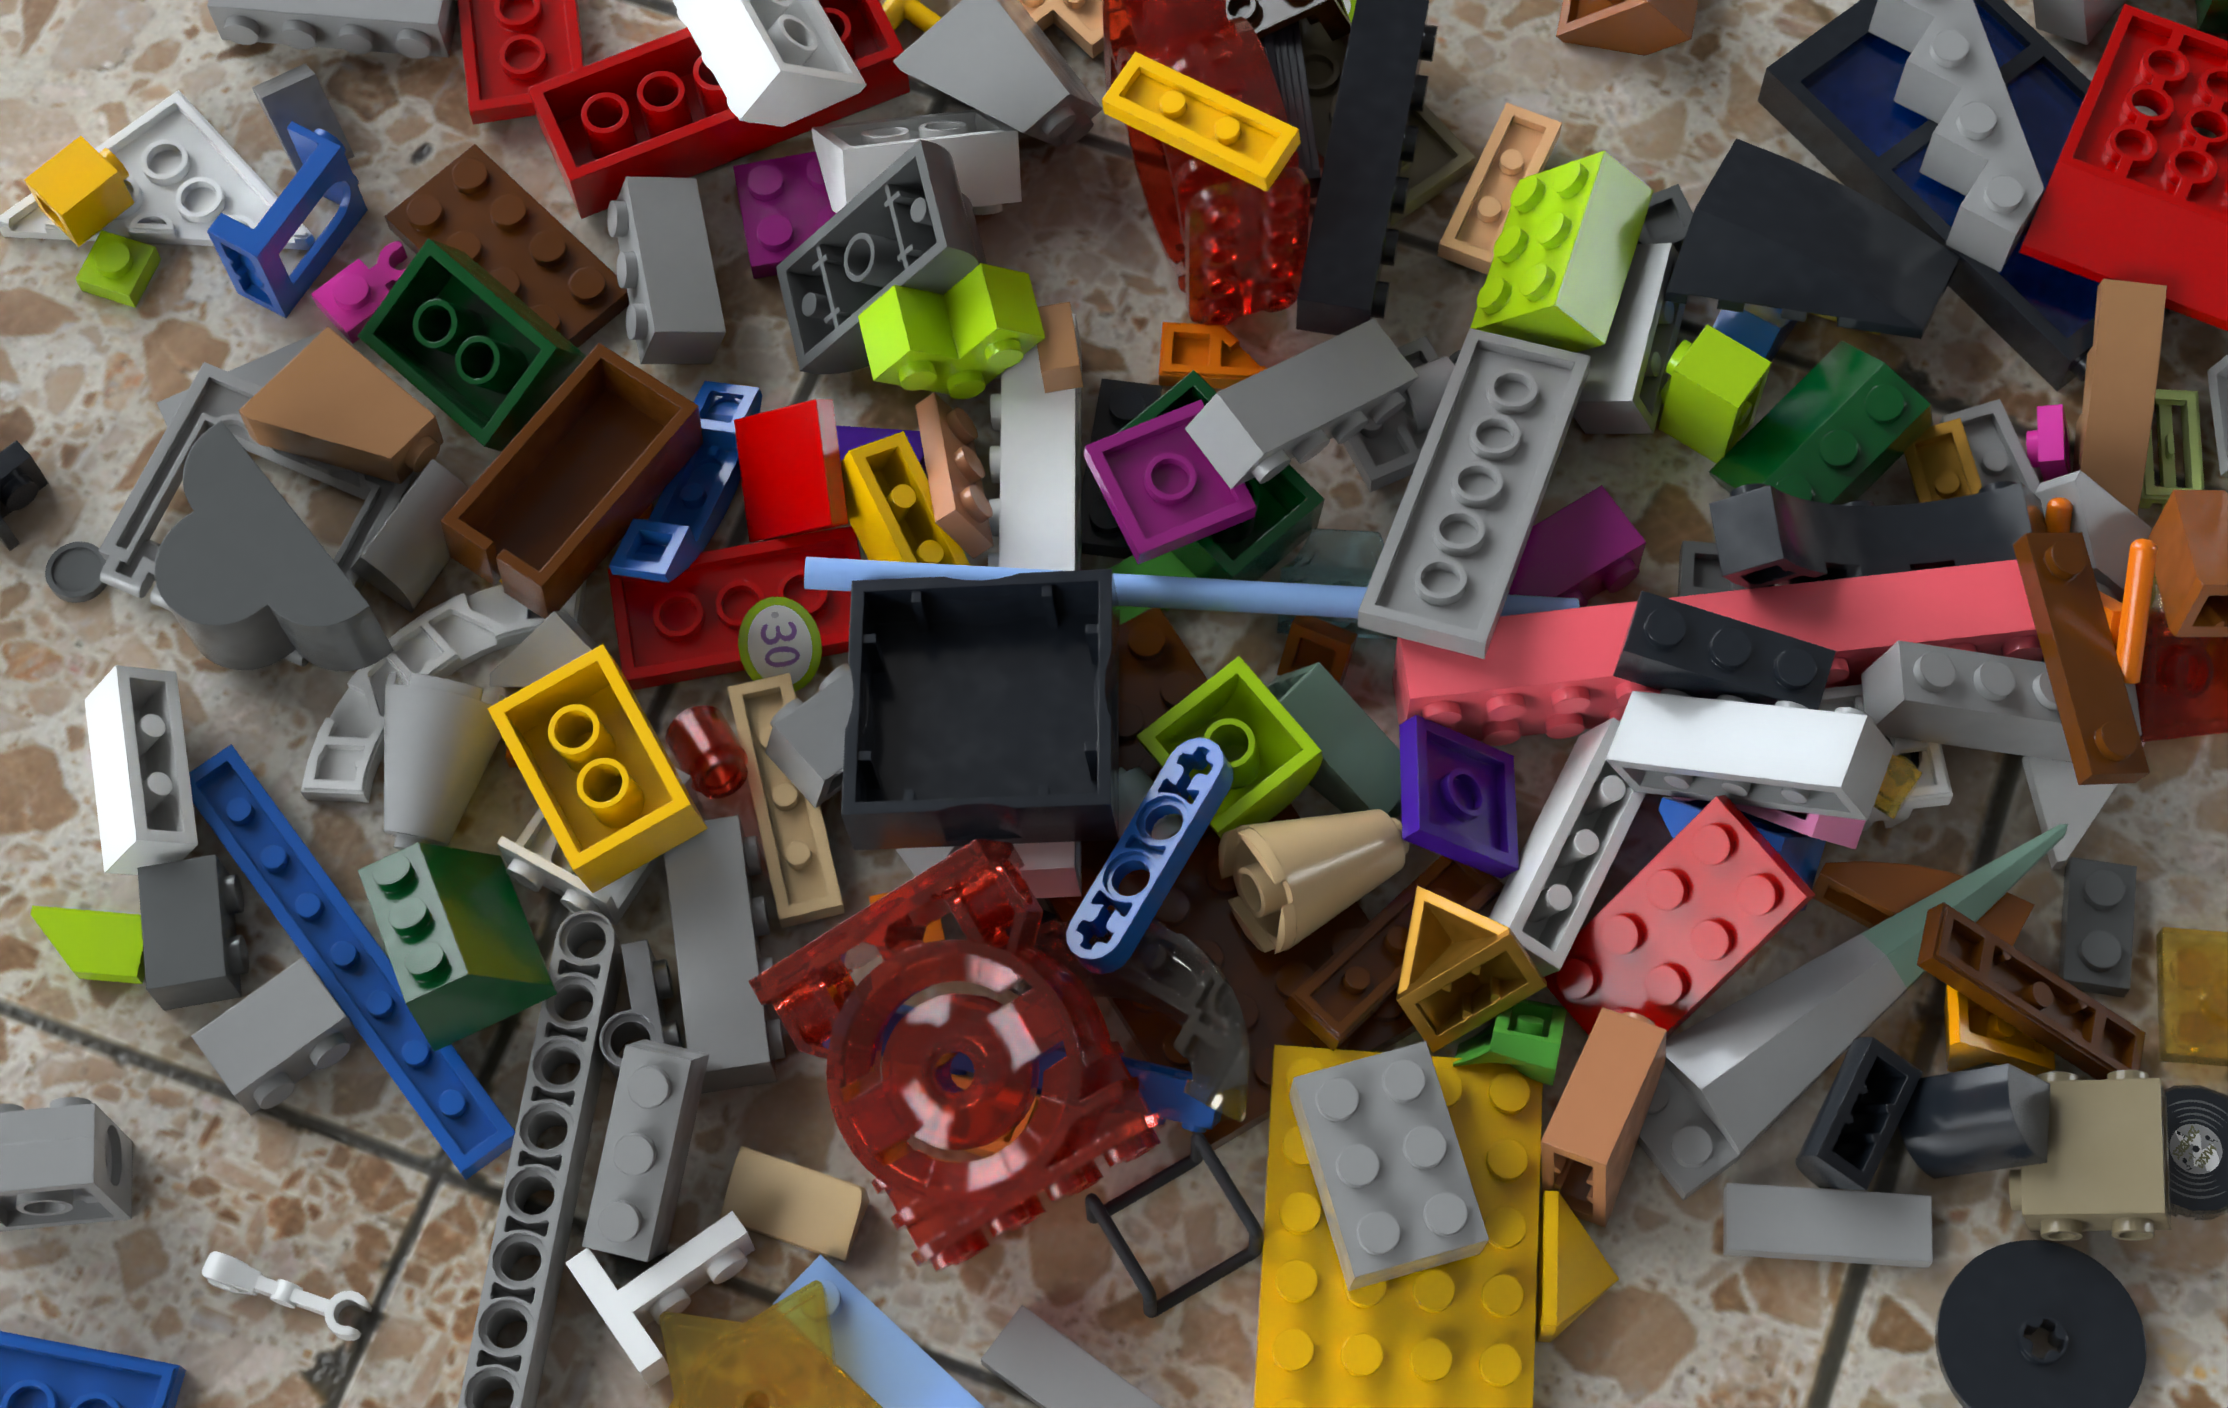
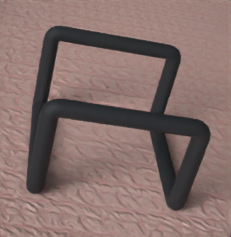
M1195 1132L1191 1136L1190 1155L1103 1205L1099 1197L1094 1193L1088 1194L1085 1198L1087 1220L1092 1224L1099 1223L1142 1294L1143 1311L1149 1318L1162 1314L1258 1257L1262 1251L1263 1231L1259 1222L1211 1145L1200 1132ZM1204 1160L1249 1232V1246L1157 1300L1156 1292L1110 1216L1193 1169Z

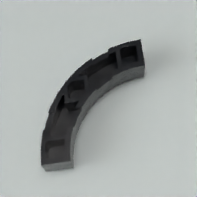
M2013 481L1991 483L1982 487L1977 494L1923 503L1875 506L1874 502L1869 500L1852 501L1843 505L1814 502L1791 496L1771 485L1754 483L1733 489L1730 492L1729 498L1709 503L1722 577L1748 589L1775 586V584L1789 585L2016 560L2013 544L2025 533H2048L2041 500L2022 482L2016 483Z

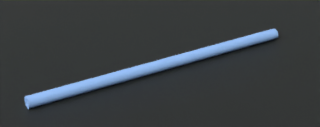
M806 557L804 589L851 591L852 581L923 577L991 580L1018 573L1063 570ZM1113 573L1119 606L1358 619V610L1368 588ZM1508 595L1500 616L1580 608L1579 599Z

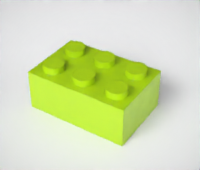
M1606 151L1520 179L1511 194V206L1502 233L1495 242L1493 249L1494 257L1485 284L1478 293L1477 308L1470 328L1576 353L1605 345L1654 190Z

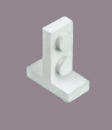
M731 1211L619 1290H617L589 1248L584 1249L565 1263L650 1388L670 1374L672 1370L644 1327L654 1320L657 1324H662L679 1315L690 1304L691 1298L689 1296L711 1280L714 1284H720L732 1278L745 1267L748 1262L746 1256L753 1252L755 1248L748 1232L735 1213Z

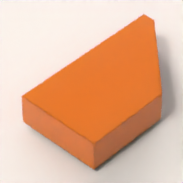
M1162 323L1159 363L1160 386H1174L1194 370L1212 388L1225 389L1267 369L1265 366H1260L1240 347V341L1224 325Z

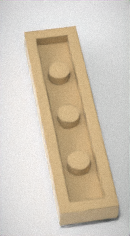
M790 673L729 686L728 692L781 927L786 928L844 914L845 909L821 805L814 808L765 753L772 730L770 724L772 718L787 703L796 699Z

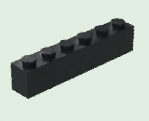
M1356 0L1297 297V330L1337 336L1373 318L1384 319L1390 282L1380 281L1382 266H1394L1400 230L1390 228L1392 213L1404 214L1409 178L1400 177L1402 161L1414 162L1419 127L1409 125L1412 111L1423 112L1429 76L1419 75L1421 60L1433 61L1438 26L1427 24L1429 0Z

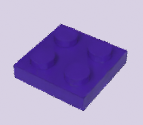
M1415 715L1400 724L1402 840L1500 879L1519 870L1514 756L1433 721L1426 720L1419 715Z

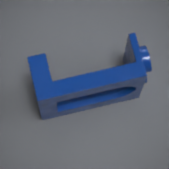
M293 121L288 125L287 130L303 166L261 221L252 229L220 213L207 230L237 293L284 318L288 317L368 211L358 187L359 181L352 173L345 156L346 149L335 136L323 129H316L313 132ZM322 197L339 204L340 206L335 216L288 276L279 253Z

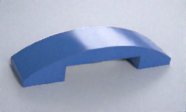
M704 381L694 400V403L699 406L703 444L664 488L649 519L633 518L609 565L612 574L669 583L681 575L698 558L718 529L741 480L734 420L760 413L762 393L759 387Z

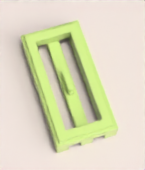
M2156 389L2154 404H2156L2161 487L2155 486L2151 429L2139 508L2149 509L2152 503H2160L2163 509L2173 490H2205L2198 391ZM2172 405H2179L2181 407L2186 488L2176 486Z

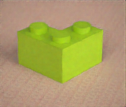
M980 263L944 295L894 285L858 316L873 381L898 385L905 390H926L948 394L954 399H968L982 393L988 383L1008 367L1018 364L1028 351L1045 338L1029 273Z

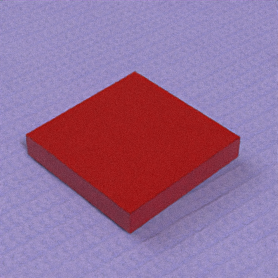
M813 399L734 420L749 543L791 537L848 524L833 399Z

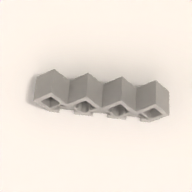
M1878 0L1868 32L1911 53L1906 61L1894 102L1938 123L1932 134L1919 172L1966 196L1959 207L1945 245L2001 272L2027 231L2043 194L2044 186L1973 0Z

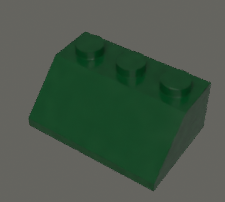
M1841 340L1709 471V475L1729 493L1743 485L1761 483L1767 486L1771 485L1781 492L1797 498L1843 505L1856 501L1933 425L1932 407L1923 396L1886 363Z
M417 842L359 869L358 873L405 1003L435 1052L555 996L557 991L515 887L506 872L507 868L500 855Z

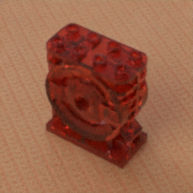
M1102 0L1106 92L1134 52H1137L1288 124L1281 95L1262 44L1254 29L1244 17L1227 18L1226 0ZM1125 124L1136 173L1151 222L1162 250L1175 272L1178 286L1182 292L1186 293V308L1191 321L1196 324H1205V326H1227L1242 316L1260 311L1279 312L1292 306L1297 300L1307 252L1311 190L1305 171L1298 168L1299 155L1297 150H1295L1268 192Z
M973 840L748 981L761 1005L773 1004L799 1052L827 1059V1090L831 1109L843 1139L861 1164L876 1177L871 1182L878 1195L888 1194L897 1210V1213L890 1218L897 1231L907 1229L918 1248L911 1254L917 1267L931 1263L936 1272L952 1264L955 1266L960 1265L989 1248L991 1245L985 1236L986 1234L991 1232L995 1238L1009 1230L1014 1232L1047 1213L1042 1203L1046 1198L1049 1197L1051 1203H1054L1065 1196L1071 1198L1093 1186L1104 1178L1099 1169V1166L1107 1162L1110 1168L1124 1161L1127 1164L1161 1144L1156 1132L1166 1125L1159 1112L1152 1113L1141 1093L1145 1090V1087L1138 1076L1131 1077L1121 1059L1125 1052L1118 1041L1110 1040L1104 1017L1088 989L1062 963L1035 947L1043 910L1019 870L1025 865L1011 842ZM951 911L967 939L939 940L928 943L923 941L926 927ZM1012 926L1010 936H1008L1005 929ZM881 955L884 961L866 975L856 986L850 975L854 972L852 969H859ZM1022 979L1033 987L1006 1005L992 998L973 993L944 994L919 1004L905 1017H902L887 1041L882 1061L881 1081V1051L887 1024L898 1008L918 992L937 984L954 981L979 984L998 993L1005 992ZM1062 1045L1065 1046L1066 1057L1046 1069L1043 1073V1086L1039 1103L1027 1127L1011 1144L1001 1151L980 1160L957 1162L938 1159L920 1150H914L907 1142L908 1139L915 1136L919 1140L937 1148L968 1150L983 1147L1002 1139L1021 1123L1031 1108L1039 1082L1038 1060ZM959 1052L969 1057L975 1069L974 1079L966 1090L958 1087L950 1074L952 1060Z

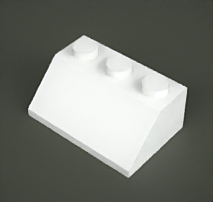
M673 0L679 19L688 27L702 53L704 64L713 72L727 97L728 107L738 117L739 121L784 127L859 94L867 85L818 0Z
M977 109L812 127L813 143L830 205L835 213L839 212L920 139L936 143L944 147L951 154L961 193L965 194L971 201L974 215L999 213L1003 211V204L1022 202L1018 130Z

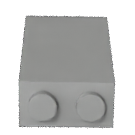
M962 0L893 60L902 72L1024 134L1056 147L1063 143L1067 146L1084 137L1094 125L1091 119L1102 110L1099 103L1019 0Z

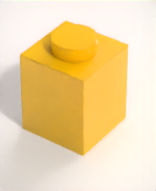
M81 135L24 179L41 211L78 247L134 204L124 183V180L129 177V173L121 161L108 148L98 152Z

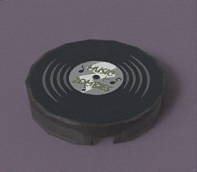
M2201 1085L2172 1086L2164 1090L2167 1097L2171 1215L2176 1217L2179 1214L2187 1218L2196 1217L2194 1220H2212L2228 1213V1096Z

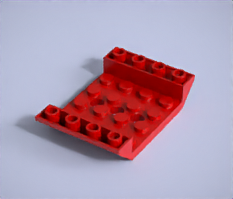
M2124 4L2019 253L2101 283L2103 279L2167 286L2165 308L2228 331V41ZM2134 106L2147 107L2156 112L2158 116L2145 115ZM2194 128L2207 129L2214 133L2216 138L2205 137Z

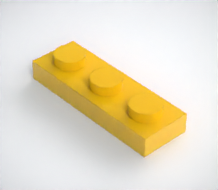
M1134 52L1101 100L1104 114L1268 192L1301 143L1298 128L1137 52Z

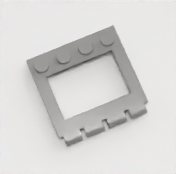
M204 362L99 549V553L106 560L100 574V581L138 598L146 596L153 582L156 581L155 560L161 545L150 540L183 480L184 464L192 446L204 432L221 420L246 451L365 500L334 558L335 563L359 592L366 580L350 568L420 472L416 473L413 471L401 484L258 444L250 437L238 410L264 386ZM155 584L151 592L150 602L171 611L161 597L157 584ZM296 650L283 658L302 667L306 666L309 662Z

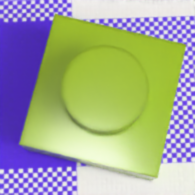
M101 230L75 280L83 292L136 308L161 261V257L155 246Z

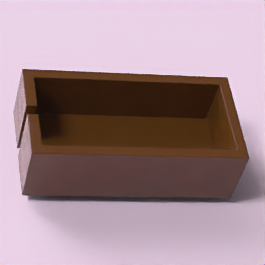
M598 343L442 518L440 522L450 557L493 586L501 579L504 593L544 619L553 611H560L626 534L633 518H640L701 447L703 435L699 406L601 343Z

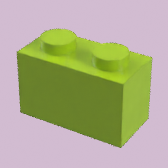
M1707 324L1693 344L1686 339L1680 343L1666 366L1665 372L1671 376L1661 391V404L1664 405L1658 429L1717 464L1741 440L1754 422L1772 362Z

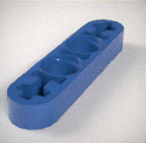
M1200 737L1189 739L1178 745L1170 754L1071 919L1066 932L1067 944L1081 965L1090 972L1098 974L1114 972L1122 967L1132 956L1229 792L1234 779L1233 768L1219 745L1212 740ZM1209 763L1212 770L1208 775L1198 773L1193 779L1190 778L1189 773L1192 769L1203 770ZM1189 795L1194 801L1192 804L1186 801ZM1170 814H1177L1183 817V824L1176 835L1165 840L1152 838L1153 827L1159 819ZM1139 869L1150 872L1148 884L1141 892L1132 896L1119 894L1118 887L1120 882L1128 873ZM1110 905L1116 909L1112 915L1107 910ZM1108 931L1112 935L1111 940L1107 944L1097 942L1093 947L1089 944L1093 935L1104 937Z

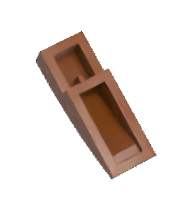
M1873 861L1825 863L1813 886L1812 891L1816 894L1813 899L1870 929L1964 876L1911 864ZM2007 892L1976 923L2013 946L2035 904Z

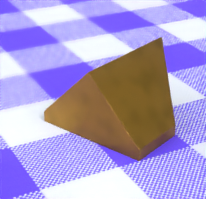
M1417 886L1396 1000L1434 1053L1545 988L1547 981L1509 927Z

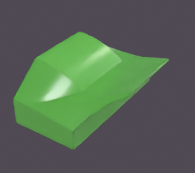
M1524 999L1497 1015L1493 1022L1476 1036L1459 1043L1455 1058L1462 1059L1455 1061L1453 1066L1480 1063L1510 1064L1523 1075L1540 1083L1553 1086L1567 1009L1563 1006Z

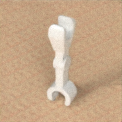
M217 1251L209 1254L202 1269V1275L208 1279L211 1285L233 1293L254 1296L260 1293L269 1296L272 1301L289 1308L297 1306L323 1315L330 1330L338 1338L346 1341L359 1339L361 1333L355 1328L342 1326L338 1323V1317L342 1309L353 1305L368 1312L372 1310L366 1298L358 1292L342 1291L329 1300L303 1291L302 1287L283 1279L275 1281L266 1278L260 1271L250 1267L243 1261Z

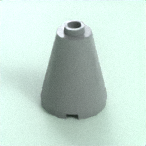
M397 672L388 675L385 685L384 832L396 837L394 848L402 850L417 842L448 846L502 737L487 709L492 704L481 701L484 688L446 678L411 673L408 685H404ZM499 695L498 702L507 697Z

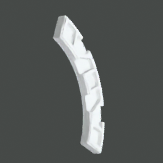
M587 579L560 609V611H566L580 626L582 624ZM498 585L466 596L465 593L457 595L426 611L397 631L388 639L394 651L377 663L355 672L347 683L348 690L336 705L330 718L326 717L319 729L307 761L301 793L305 800L369 803L373 781L384 754L385 685L390 673L397 672L404 685H408L411 673L447 678L463 666L484 655L522 643L545 619L504 593L503 585Z

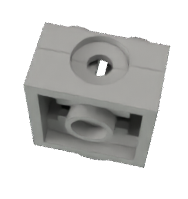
M64 1097L51 1101L50 1108L25 1110L23 1107L15 1104H0V1232L132 1219L133 1141L95 1103L85 1098Z

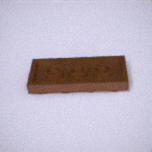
M476 144L471 146L384 216L389 229L415 254L418 253L428 238L464 251L577 348L629 306L627 288H620L617 275Z

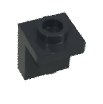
M17 440L0 452V541L9 551L13 550L20 543L3 518L12 511L20 510L29 505L36 497L38 491L49 484L32 456Z

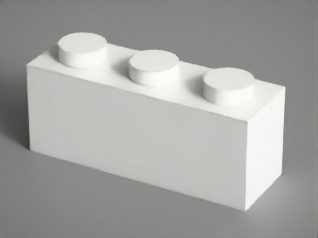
M115 665L85 699L104 873L138 875V867L183 860L198 845L177 673L176 671Z

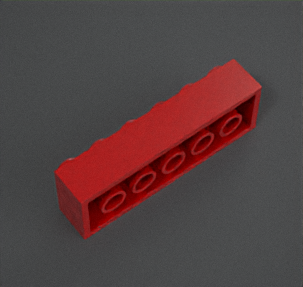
M818 0L867 85L859 94L784 127L739 121L738 117L728 107L727 97L713 72L704 64L702 53L688 27L528 87L542 133L581 219L608 209L610 201L617 200L626 177L689 178L811 131L812 127L824 126L909 93L908 74L899 70L893 62L904 52V49L880 1Z

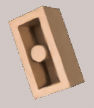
M1070 302L1039 306L1038 311L1045 338L1037 344L1045 393L1084 387Z

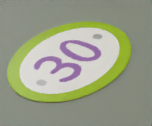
M769 597L752 606L741 623L738 636L739 654L746 672L753 681L790 673L794 692H796L812 680L820 665L822 644L816 622L802 605L785 597Z

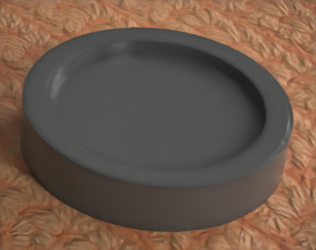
M72 542L56 550L48 560L45 569L46 581L54 594L64 601L80 603L91 600L98 596L107 586V584L100 581V574L106 560L99 553V548L91 543Z

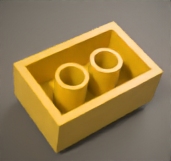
M604 644L487 708L572 870L592 893L708 829L622 670Z

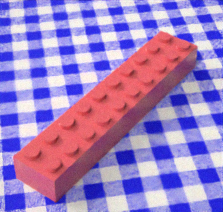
M2017 559L1668 598L1836 651L1825 689L1862 684L1861 674L1898 640L2040 662L2043 659ZM1637 601L1500 616L1485 659L1397 637L1392 684L1399 725L1411 717L1419 715L1426 720L1433 721L1475 740L1483 741V743L1489 746H1502L1519 740L1521 736L1547 734L1549 738L1553 739L1571 738L1581 734L1585 729H1592L1613 717L1621 721L1632 691L1659 694L1661 692L1660 690L1613 676Z

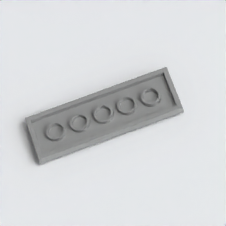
M1469 328L1358 610L1359 628L1485 659L1588 377L1591 356Z

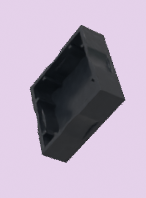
M1112 569L1018 573L991 580L923 577L852 581L848 664L853 681V700L848 724L845 728L841 816L854 850L1119 840L1120 608Z

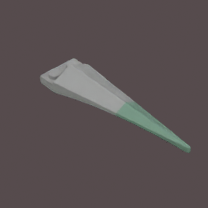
M2068 824L2055 826L1666 1040L1665 1066L1637 1143L1681 1199L1684 1201L1735 1164L1850 1048L1853 1040L1859 1038L1926 972L1917 966L1929 909L1945 902L1976 923L2064 837Z

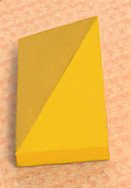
M1545 1191L1539 1206L1537 1342H1552L1619 1280L1559 1191Z

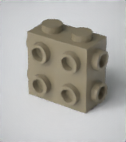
M2139 1070L2112 1071L2107 1074V1079L2079 1080L2078 1075L2069 1072H2046L2039 1074L2038 1078L2050 1083L2047 1163L2021 1166V1169L2010 1170L2009 1194L2012 1211H2022V1216L2030 1231L2040 1232L2043 1239L2051 1241L2079 1240L2083 1238V1231H2111L2112 1237L2116 1239L2137 1241L2153 1238L2155 1236L2154 1230H2172L2167 1097L2161 1078H2149L2148 1073Z

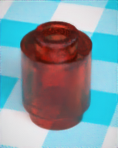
M709 705L695 706L681 712L670 723L665 735L666 744L681 771L691 776V787L695 791L702 793L707 798L721 799L734 794L744 785L748 776V769L746 767V764H748L747 754L725 716L718 708Z

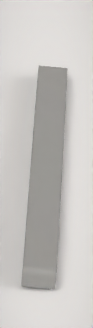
M592 910L578 911L568 916L560 924L556 934L548 972L557 995L542 1001L458 1408H483L484 1402L491 1392L500 1388H509L514 1391V1399L510 1408H536L605 1063V1057L600 1049L599 1037L603 1025L614 1015L624 967L621 944L610 920L603 914ZM599 939L606 942L603 950L592 958L582 959L575 957L578 948L589 940ZM578 1001L593 1003L590 1013L585 1018L578 1021L563 1019L566 1009L571 1004ZM565 1063L580 1065L578 1075L571 1082L563 1085L550 1083L552 1073L559 1066ZM553 1126L567 1128L565 1140L559 1146L552 1149L537 1147V1141L546 1129ZM541 1190L554 1192V1200L546 1211L534 1215L524 1213V1205L533 1193ZM528 1255L541 1257V1265L533 1277L525 1281L510 1279L512 1267L520 1258ZM514 1321L527 1323V1333L519 1345L504 1349L497 1347L498 1334L505 1325Z

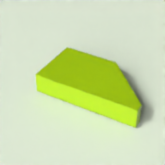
M32 905L30 915L79 979L143 984L145 966L141 915Z

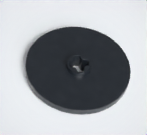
M2021 1240L1991 1248L1975 1257L1957 1274L1947 1288L1937 1313L1935 1344L1939 1365L1947 1385L1963 1408H2129L2141 1386L2146 1365V1339L2138 1310L2124 1286L2107 1268L2089 1255L2072 1247L2050 1241ZM2039 1327L2049 1332L2048 1343L2057 1348V1351L2049 1350L2042 1358H2038L2031 1353L2033 1342L2023 1337L2024 1334L2032 1335Z

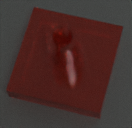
M2154 607L2149 610L2141 678L2139 683H2135L2142 731L2140 736L2141 742L2228 733V637H2175L2168 628L2163 607Z

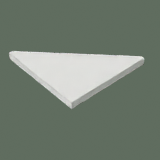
M179 90L95 148L98 152L108 148L124 165L129 173V177L124 180V183L134 201L132 206L101 230L142 243L214 246L207 230L220 213L254 229L278 198ZM32 193L0 215V233L3 237L71 240L41 211ZM301 224L283 249L309 250L314 244L315 239L312 233ZM101 230L87 241H96Z

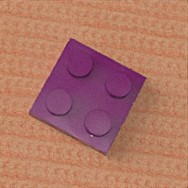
M816 151L733 166L753 279L778 275L776 266L836 214L830 205Z
M1202 400L1085 446L1084 458L1138 565L1255 517L1257 506L1245 483L1230 489L1185 430L1187 425L1204 408Z

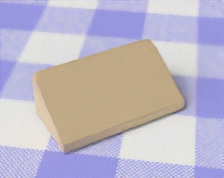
M741 1146L735 1159L719 1218L721 1219L733 1211L745 1229L846 1263L870 1200L864 1187Z

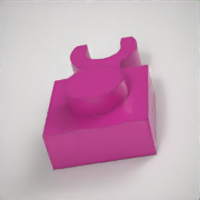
M394 241L386 245L379 253L377 264L370 269L358 258L311 293L316 306L352 344L360 339L357 336L405 271V269H395L399 263L408 257L403 244L400 241Z

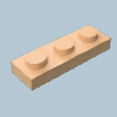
M1506 102L1439 242L1438 257L1488 275L1494 257V245L1502 233L1511 206V194L1520 179L1543 172L1560 136L1562 122Z

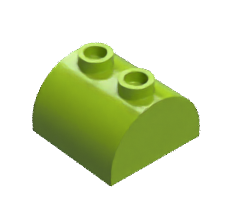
M1240 656L1137 735L1139 743L1161 769L1176 747L1189 739L1206 738L1219 745L1233 768L1234 777L1229 792L1209 824L1220 838H1222L1223 833L1233 830L1240 825L1264 823L1275 817L1310 783L1320 768L1323 759L1322 750ZM1208 763L1203 770L1192 769L1189 776L1193 779L1198 773L1208 775L1212 768ZM1189 795L1187 799L1192 804L1194 801Z

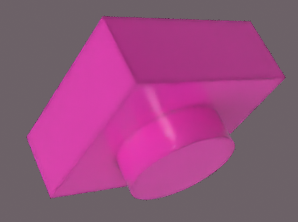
M2063 404L2037 406V430L2027 431L2026 433L2027 457L2033 468L2040 467L2044 482L2071 473L2070 434Z

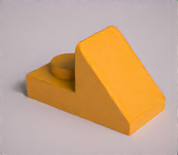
M1946 985L1944 1023L1947 1071L1957 1072L1987 1062L1996 1065L2009 1063L2034 1076L2055 1070L2054 1052L1949 985Z

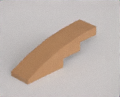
M2103 279L2097 289L2093 346L2087 353L2083 410L2076 423L2072 473L2081 470L2137 516L2154 411L2167 286Z

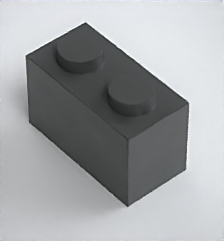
M216 854L138 867L146 990L164 1011L242 997L240 975L249 972V955L243 935H237L235 914L244 912V895L238 875H230Z

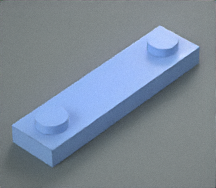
M821 1254L773 1303L775 1310L879 1408H985Z

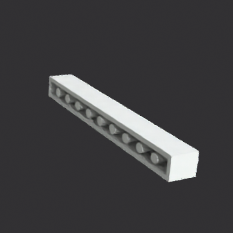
M1072 314L1082 373V347L1076 314ZM1036 345L1023 356V359L1018 364L1008 367L995 378L1001 379V394H991L990 398L993 431H1001L1000 446H990L992 483H1000V499L989 500L993 511V516L989 518L992 537L999 536V552L988 554V566L1063 571L1082 570V387L1045 393ZM1081 841L984 845L986 876H996L1003 900L1081 896Z

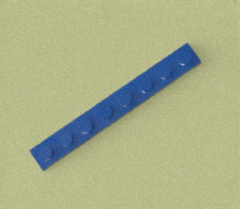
M229 745L189 772L193 804L464 1179L467 1180L510 1149L513 1145L515 1130L452 1044L434 1052L405 1003L389 958L233 745Z

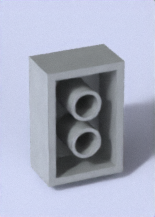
M1426 1041L1293 1078L1289 1092L1290 1102L1348 1291L1481 1253L1489 1241V1237Z

